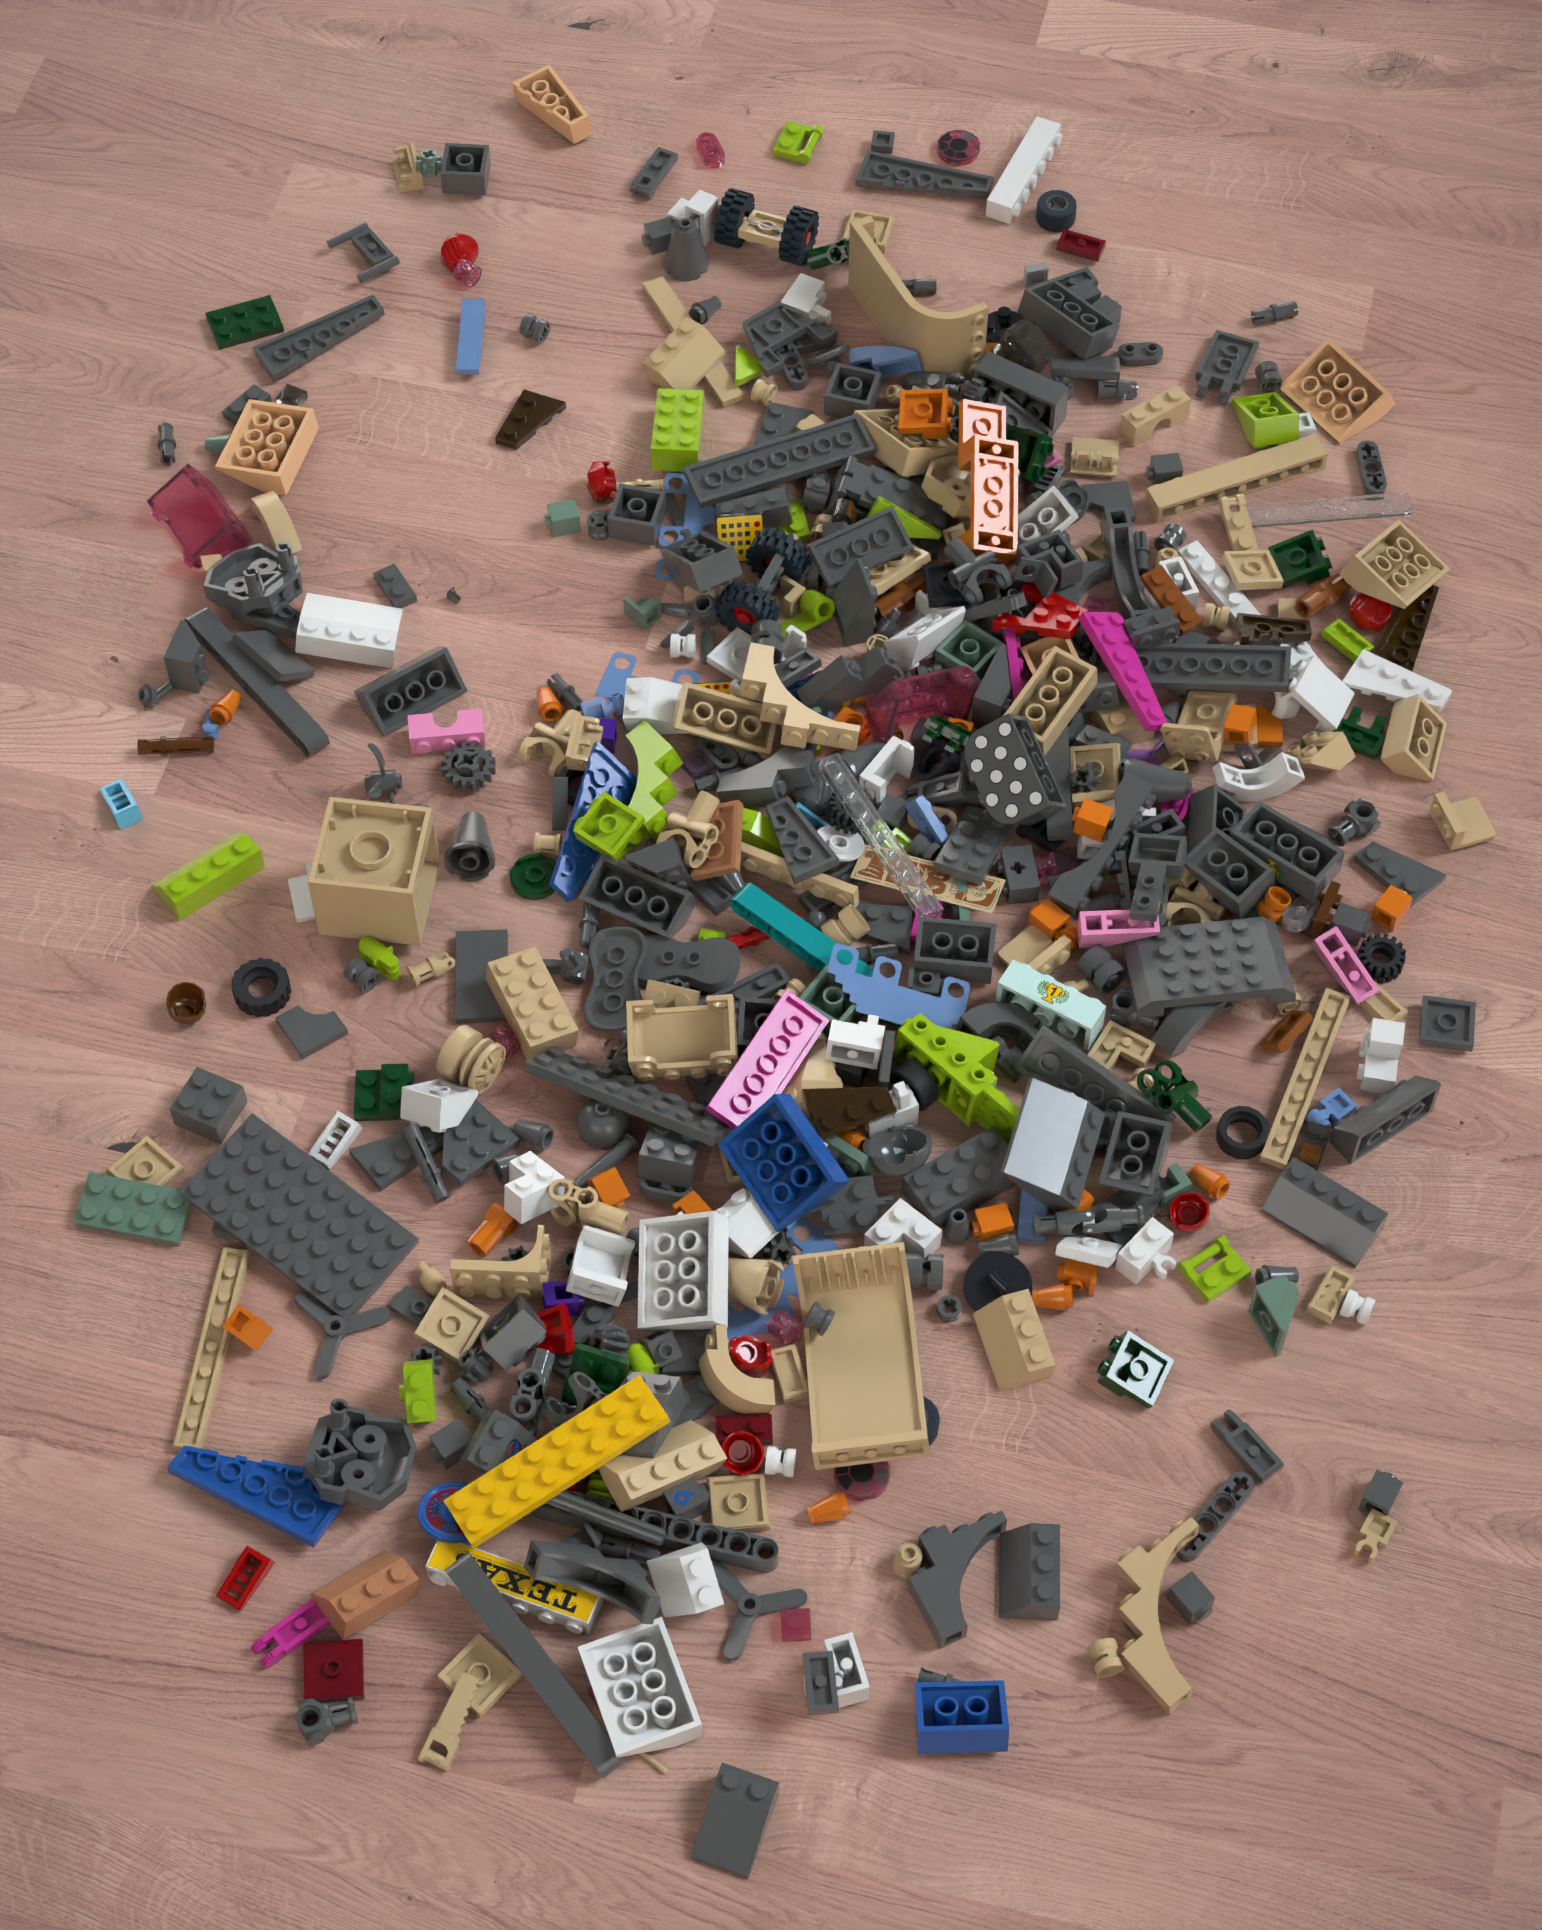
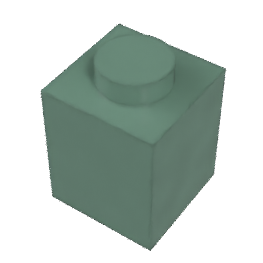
M575 499L547 504L548 514L544 515L546 528H551L553 537L581 532L580 515Z

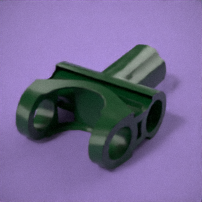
M844 238L835 243L807 250V260L811 269L815 270L832 264H841L848 260L850 238Z
M1161 1061L1154 1069H1145L1138 1074L1137 1086L1144 1096L1150 1097L1156 1102V1109L1160 1112L1170 1113L1175 1111L1195 1133L1199 1132L1212 1119L1213 1116L1196 1099L1199 1091L1197 1084L1193 1080L1188 1081L1182 1074V1069L1173 1061ZM1165 1065L1171 1069L1172 1077L1170 1079L1162 1075V1066ZM1145 1074L1152 1076L1154 1081L1152 1088L1145 1085Z

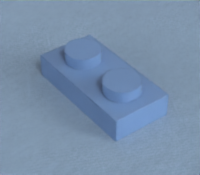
M923 795L904 804L921 833L927 836L931 843L936 842L940 844L948 839L949 836L946 833L945 826L937 819L932 811V805Z

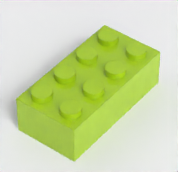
M658 388L651 443V471L683 472V467L699 462L704 420V390Z

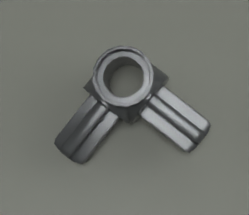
M567 946L565 950H561L559 953L561 960L542 959L550 975H561V978L570 984L581 985L585 983L589 963L588 955L575 952L571 947Z

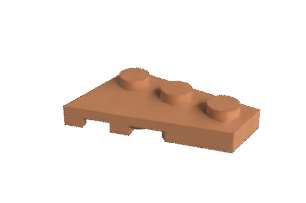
M734 800L718 804L709 822L718 827V839L716 843L711 845L707 853L708 857L702 865L692 870L690 877L694 881L740 872L743 803L741 801Z

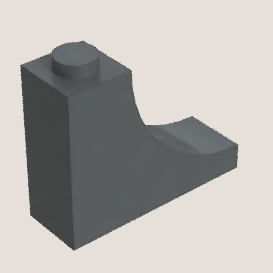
M1108 557L1083 563L1082 581L1062 589L1056 584L1053 592L1079 605L1081 598L1089 589L1109 580L1111 563Z

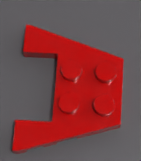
M1027 582L1021 589V592L1024 593L1027 601L1038 603V605L1026 618L1008 613H1000L993 621L992 630L1001 631L1002 627L1013 628L1014 633L1019 634L1030 630L1038 631V636L1070 639L1081 626L1078 620L1082 612H1088V610L1052 592L1050 597L1044 598L1034 582Z

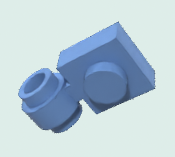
M617 692L608 696L609 700L607 703L603 696L579 703L582 715L610 719L609 712H613L614 716L622 715L625 696H623L622 692Z
M1337 1088L1319 1102L1318 1107L1321 1109L1320 1111L1315 1108L1305 1117L1306 1125L1314 1133L1318 1132L1321 1135L1331 1126L1329 1119L1334 1123L1345 1119L1356 1111L1357 1105L1340 1088Z

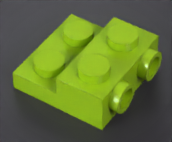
M603 791L599 798L596 797L591 802L589 810L584 817H580L576 821L573 832L576 839L595 851L600 850L612 859H616L644 824L645 818Z

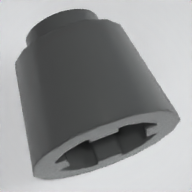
M511 1152L490 1160L492 1172L502 1186L509 1183V1161L521 1155H515Z

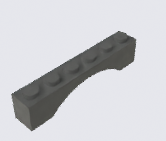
M1128 506L1104 508L1099 525L1107 557L1111 563L1110 569L1122 617H1125V620L1153 612L1154 608L1148 602L1139 578L1134 549L1133 525Z
M1128 771L1114 791L1116 817L1107 841L1087 862L1073 870L1061 873L1048 894V898L1074 918L1077 917L1080 911L1086 910L1090 902L1089 896L1093 890L1097 892L1100 888L1105 871H1110L1116 862L1115 852L1125 849L1130 839V832L1132 829H1138L1143 819L1141 815L1145 809L1149 810L1155 802L1154 785Z

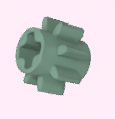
M426 149L416 156V171H421L424 177H434L438 174V171L441 172L442 156H437L436 151Z

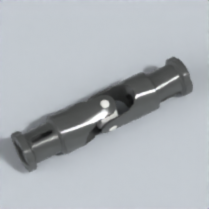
M1142 1205L1128 1209L1108 1207L1081 1211H1062L1048 1216L1032 1214L1034 1238H1039L1040 1235L1057 1234L1059 1237L1086 1233L1121 1231L1122 1228L1130 1227L1142 1229L1145 1225ZM1094 1219H1098L1101 1222L1095 1223Z

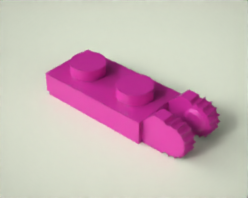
M311 1599L271 1627L268 1633L254 1642L251 1650L254 1654H259L269 1648L275 1641L278 1647L264 1656L261 1661L265 1668H269L279 1662L284 1655L287 1656L331 1623L315 1601Z

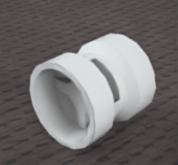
M671 633L670 657L686 656L687 658L695 659L696 634L680 636L679 634ZM681 640H683V652H681Z
M1350 1289L1339 1315L1346 1318H1356L1358 1323L1366 1326L1376 1300L1370 1297L1363 1298L1359 1296L1358 1292Z
M768 1446L765 1474L775 1475L776 1473H782L785 1477H794L796 1449L787 1448L783 1451L777 1447Z

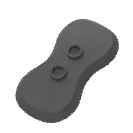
M623 926L601 930L592 938L589 944L588 956L593 971V982L583 1005V1014L586 1022L592 1028L602 1031L626 1029V1001L643 1000L638 987V973L646 957L647 942L644 935L635 928Z
M658 934L644 936L647 942V953L638 973L639 987L646 989L648 980L665 983V980L670 981L679 977V980L683 983L688 982L690 986L699 990L718 992L732 985L738 976L740 952L736 944L729 939L711 937L696 942H682L672 938L669 940Z

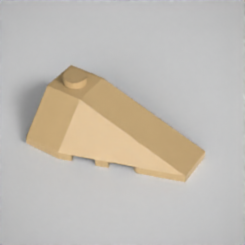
M823 1031L781 1093L791 1094L807 1119L812 1118L802 1096V1089L843 1088L841 1078L837 1076L834 1069L836 1067L835 1062L825 1060L827 1040Z

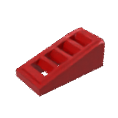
M246 1545L216 1597L242 1611L271 1570L275 1561ZM251 1559L261 1564L258 1569L248 1564ZM244 1569L254 1573L252 1579L242 1574ZM237 1578L248 1584L246 1589L235 1584ZM230 1588L242 1594L239 1600L227 1593Z

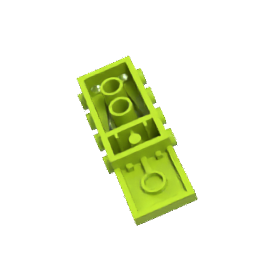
M921 1013L913 1019L908 1018L904 1021L900 1029H898L892 1061L899 1066L903 1061L911 1059L922 1065L931 1074L939 1088L940 1096L937 1099L967 1126H970L975 1121L986 1130L993 1126L1009 1146L1020 1107L1014 1105L1003 1092L995 1088L998 1078L993 1072L1000 1044L990 1039L934 1025Z

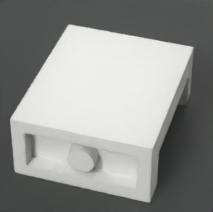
M1314 655L1305 660H1299L1293 666L1292 670L1294 672L1289 678V692H1283L1280 697L1284 701L1291 697L1295 698L1319 720L1314 729L1316 732L1337 729L1355 693Z
M892 736L860 774L859 794L865 793V799L870 798L872 800L871 804L874 805L873 814L875 815L886 796V786L897 774L907 779L913 776L914 747L906 740H901L895 736Z
M584 1225L576 1242L566 1291L619 1307L627 1288L628 1282L626 1277L636 1241Z

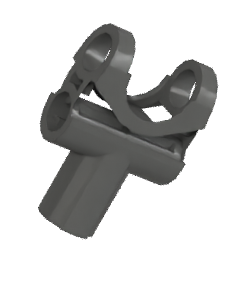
M958 538L950 541L945 547L944 554L956 566L955 569L948 572L949 581L954 589H958L964 596V599L970 604L976 606L983 602V595L978 587L980 584L991 583L1003 590L1011 587L1012 579L1009 571L997 559L996 554L992 550H988L976 557L966 544ZM988 571H995L994 578H987Z
M541 1348L532 1349L526 1369L520 1372L517 1378L519 1390L516 1394L512 1395L510 1402V1412L514 1418L513 1420L518 1423L532 1422L534 1426L529 1432L533 1436L537 1434L541 1424V1404L546 1399L545 1391L556 1358L553 1353ZM519 1405L524 1406L523 1413L518 1412Z
M575 1372L569 1377L568 1381L574 1391L573 1394L576 1397L577 1405L570 1406L549 1396L542 1402L541 1409L549 1423L557 1428L564 1424L563 1422H567L608 1394L603 1393L589 1376L582 1372ZM595 1395L596 1398L592 1402H590L591 1397ZM574 1412V1413H572V1414H570V1415L563 1416L565 1413Z

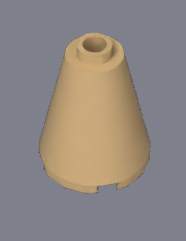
M728 1258V1296L758 1314H769L766 1310L769 1307L774 1309L784 1286V1279L780 1278V1270L784 1271L782 1263L766 1259Z

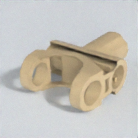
M574 709L568 710L554 728L541 722L535 724L532 732L524 739L519 749L518 759L527 763L538 756H549L553 759L548 771L549 776L560 777L561 771L566 766L565 755L575 713L580 715L581 713ZM541 743L543 751H536L535 744Z
M700 791L687 815L673 812L668 816L667 825L663 832L659 834L656 844L673 839L675 834H679L684 840L678 841V846L686 845L684 863L692 868L701 866L708 857L707 853L711 845L716 843L718 839V827L709 823L720 802L719 799L708 792ZM692 838L701 840V841H703V842H700V843H699V842L695 841V840L692 839ZM697 852L696 858L692 862L693 855Z
M1200 882L1193 892L1178 886L1167 904L1166 922L1161 927L1173 926L1176 922L1182 920L1190 921L1193 924L1221 921L1225 907L1215 903V897ZM1183 909V914L1176 915L1177 910Z
M557 1179L550 1184L548 1189L549 1197L556 1205H559L551 1209L552 1218L557 1223L566 1227L573 1225L581 1230L584 1225L597 1229L601 1228L620 1236L624 1233L628 1225L630 1213L599 1202L598 1194L592 1187L588 1186V1188L582 1189L574 1181L567 1179ZM563 1186L568 1189V1192L563 1196H557L553 1193L555 1188ZM561 1206L569 1214L559 1216L556 1214V1209Z

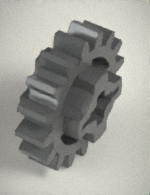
M462 742L461 748L455 745L452 746L453 753L446 751V759H442V774L446 778L447 784L453 783V789L456 790L461 786L463 792H466L467 788H471L475 792L476 786L485 788V781L492 782V775H496L495 757H492L491 750L485 751L483 744L477 748L475 747V742H472L470 746H466L465 742Z

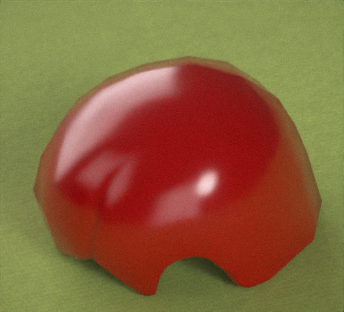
M1197 1192L1182 1193L1174 1197L1169 1205V1219L1173 1226L1182 1232H1197L1203 1229L1209 1221L1210 1206L1208 1200L1206 1201Z
M745 1431L733 1432L721 1444V1448L727 1457L723 1464L732 1473L746 1476L756 1472L763 1463L764 1449L762 1443L751 1433Z

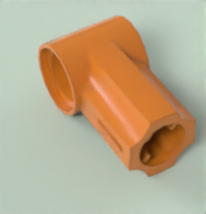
M495 1202L487 1210L484 1222L467 1240V1244L480 1257H487L504 1236L509 1237L516 1230L519 1222L504 1211L502 1204Z

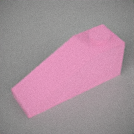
M1130 910L1080 911L1077 921L1079 948H1092L1097 945L1108 947L1159 935V916L1157 917V922L1131 920Z
M1337 926L1314 939L1312 948L1326 969L1357 1005L1380 992V989Z

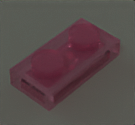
M1088 596L1083 608L1087 609L1088 612H1109L1112 600Z

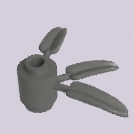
M700 595L694 600L693 609L687 604L661 603V613L685 618L689 617L690 613L696 614L692 620H686L672 632L673 634L687 636L694 630L693 624L699 619L706 625L705 631L702 632L701 660L703 664H708L707 655L713 651L715 633L710 630V626L717 624L721 620L716 617L718 613L715 612L716 600L710 595ZM671 634L661 642V647H670Z
M369 743L368 747L375 755L380 771H373L369 775H365L367 797L376 799L380 796L389 795V803L396 804L394 802V794H398V789H402L401 774H396L395 769L385 770V761L382 753L375 744Z

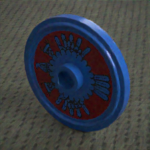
M442 1483L428 1490L421 1498L418 1505V1521L424 1532L433 1539L445 1543L468 1541L443 1501L467 1486V1483Z

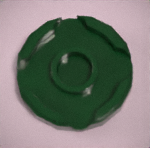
M529 854L519 858L514 863L515 866L510 871L511 887L516 894L524 899L540 900L555 892L549 886L556 865L555 860L550 857L549 859L543 857L542 854Z

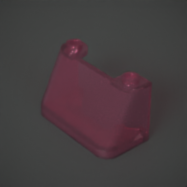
M190 464L183 467L147 500L152 508L150 510L152 516L159 522L161 520L166 522L184 547L182 559L190 568L193 566L197 569L202 567L200 556L220 554L224 557L231 551L244 548L253 541L251 535L215 485Z
M957 666L894 680L867 701L863 715L882 743L889 741L892 736H895L894 730L898 729L900 723L898 719L933 711L942 718L948 716L967 721L974 695L981 680L968 666Z

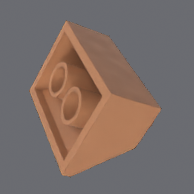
M384 1550L311 1593V1597L344 1640L417 1596L419 1578L403 1557Z

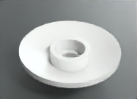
M827 825L817 831L837 855L839 861H853L859 858L864 851V841L858 833L852 834L849 831L848 834H845L843 829H840V831L835 830L836 825L833 827Z

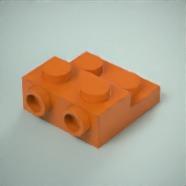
M948 389L901 390L899 434L923 433L924 439L947 438V432L952 431V417L948 416L954 410L953 398H949Z

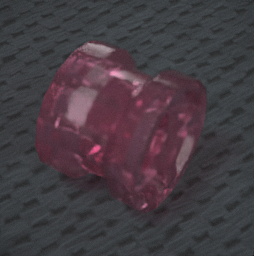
M462 259L456 265L453 275L456 280L464 281L465 285L473 287L479 281L482 271L479 266L471 265L469 260Z
M1052 851L1047 852L1045 855L1033 854L1038 879L1044 875H1056V860Z
M510 1026L498 1027L488 1036L495 1043L497 1042L505 1047V1058L514 1055L520 1049V1043L513 1037L514 1032Z
M780 1310L770 1319L768 1332L774 1337H779L784 1344L791 1345L800 1337L803 1323L797 1318H791L788 1312Z

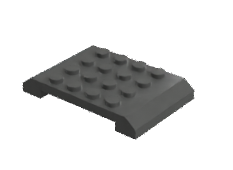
M1265 917L1160 927L1159 935L1121 943L1138 1018L1163 1016L1164 1008L1254 998L1267 997L1269 1004L1296 1002V992L1276 923Z

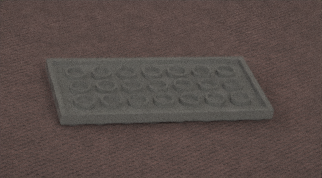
M253 1113L180 1191L181 1197L315 1298L328 1310L341 1317L357 1314L419 1243V1239Z

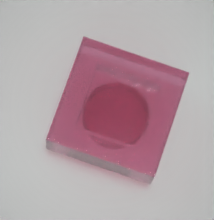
M810 1608L781 1609L782 1642L811 1640Z

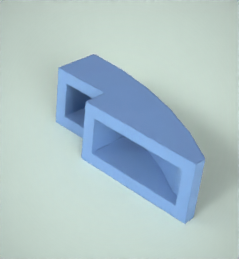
M864 346L849 349L851 366L881 372V379L922 370L917 351L895 346Z

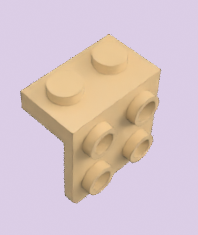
M1444 791L1434 795L1432 805L1430 806V813L1450 851L1495 838L1496 831L1477 798L1472 797L1450 803Z
M1031 925L1001 948L998 952V958L1007 966L1010 965L1012 960L1029 965L1033 970L1043 975H1049L1069 959L1071 955V940L1063 935L1054 942L1037 927Z

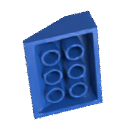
M774 1094L718 1143V1146L776 1232H780L830 1199L850 1182L791 1094Z

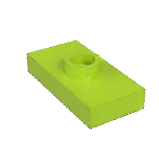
M1339 618L1322 630L1321 637L1354 663L1363 649L1370 653L1374 650V646Z

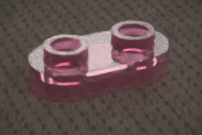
M709 132L699 134L696 137V149L704 165L709 168L723 166L725 163V153L717 137Z

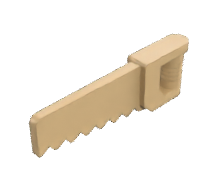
M465 1672L461 1674L436 1727L432 1728L418 1761L422 1763L427 1761L448 1771L459 1749L460 1738L458 1735L463 1732L461 1727L466 1724L464 1718L469 1715L467 1710L472 1707L470 1701L475 1698L473 1693L478 1690L476 1684L481 1681L480 1679ZM435 1741L446 1746L448 1751L446 1757L431 1750Z

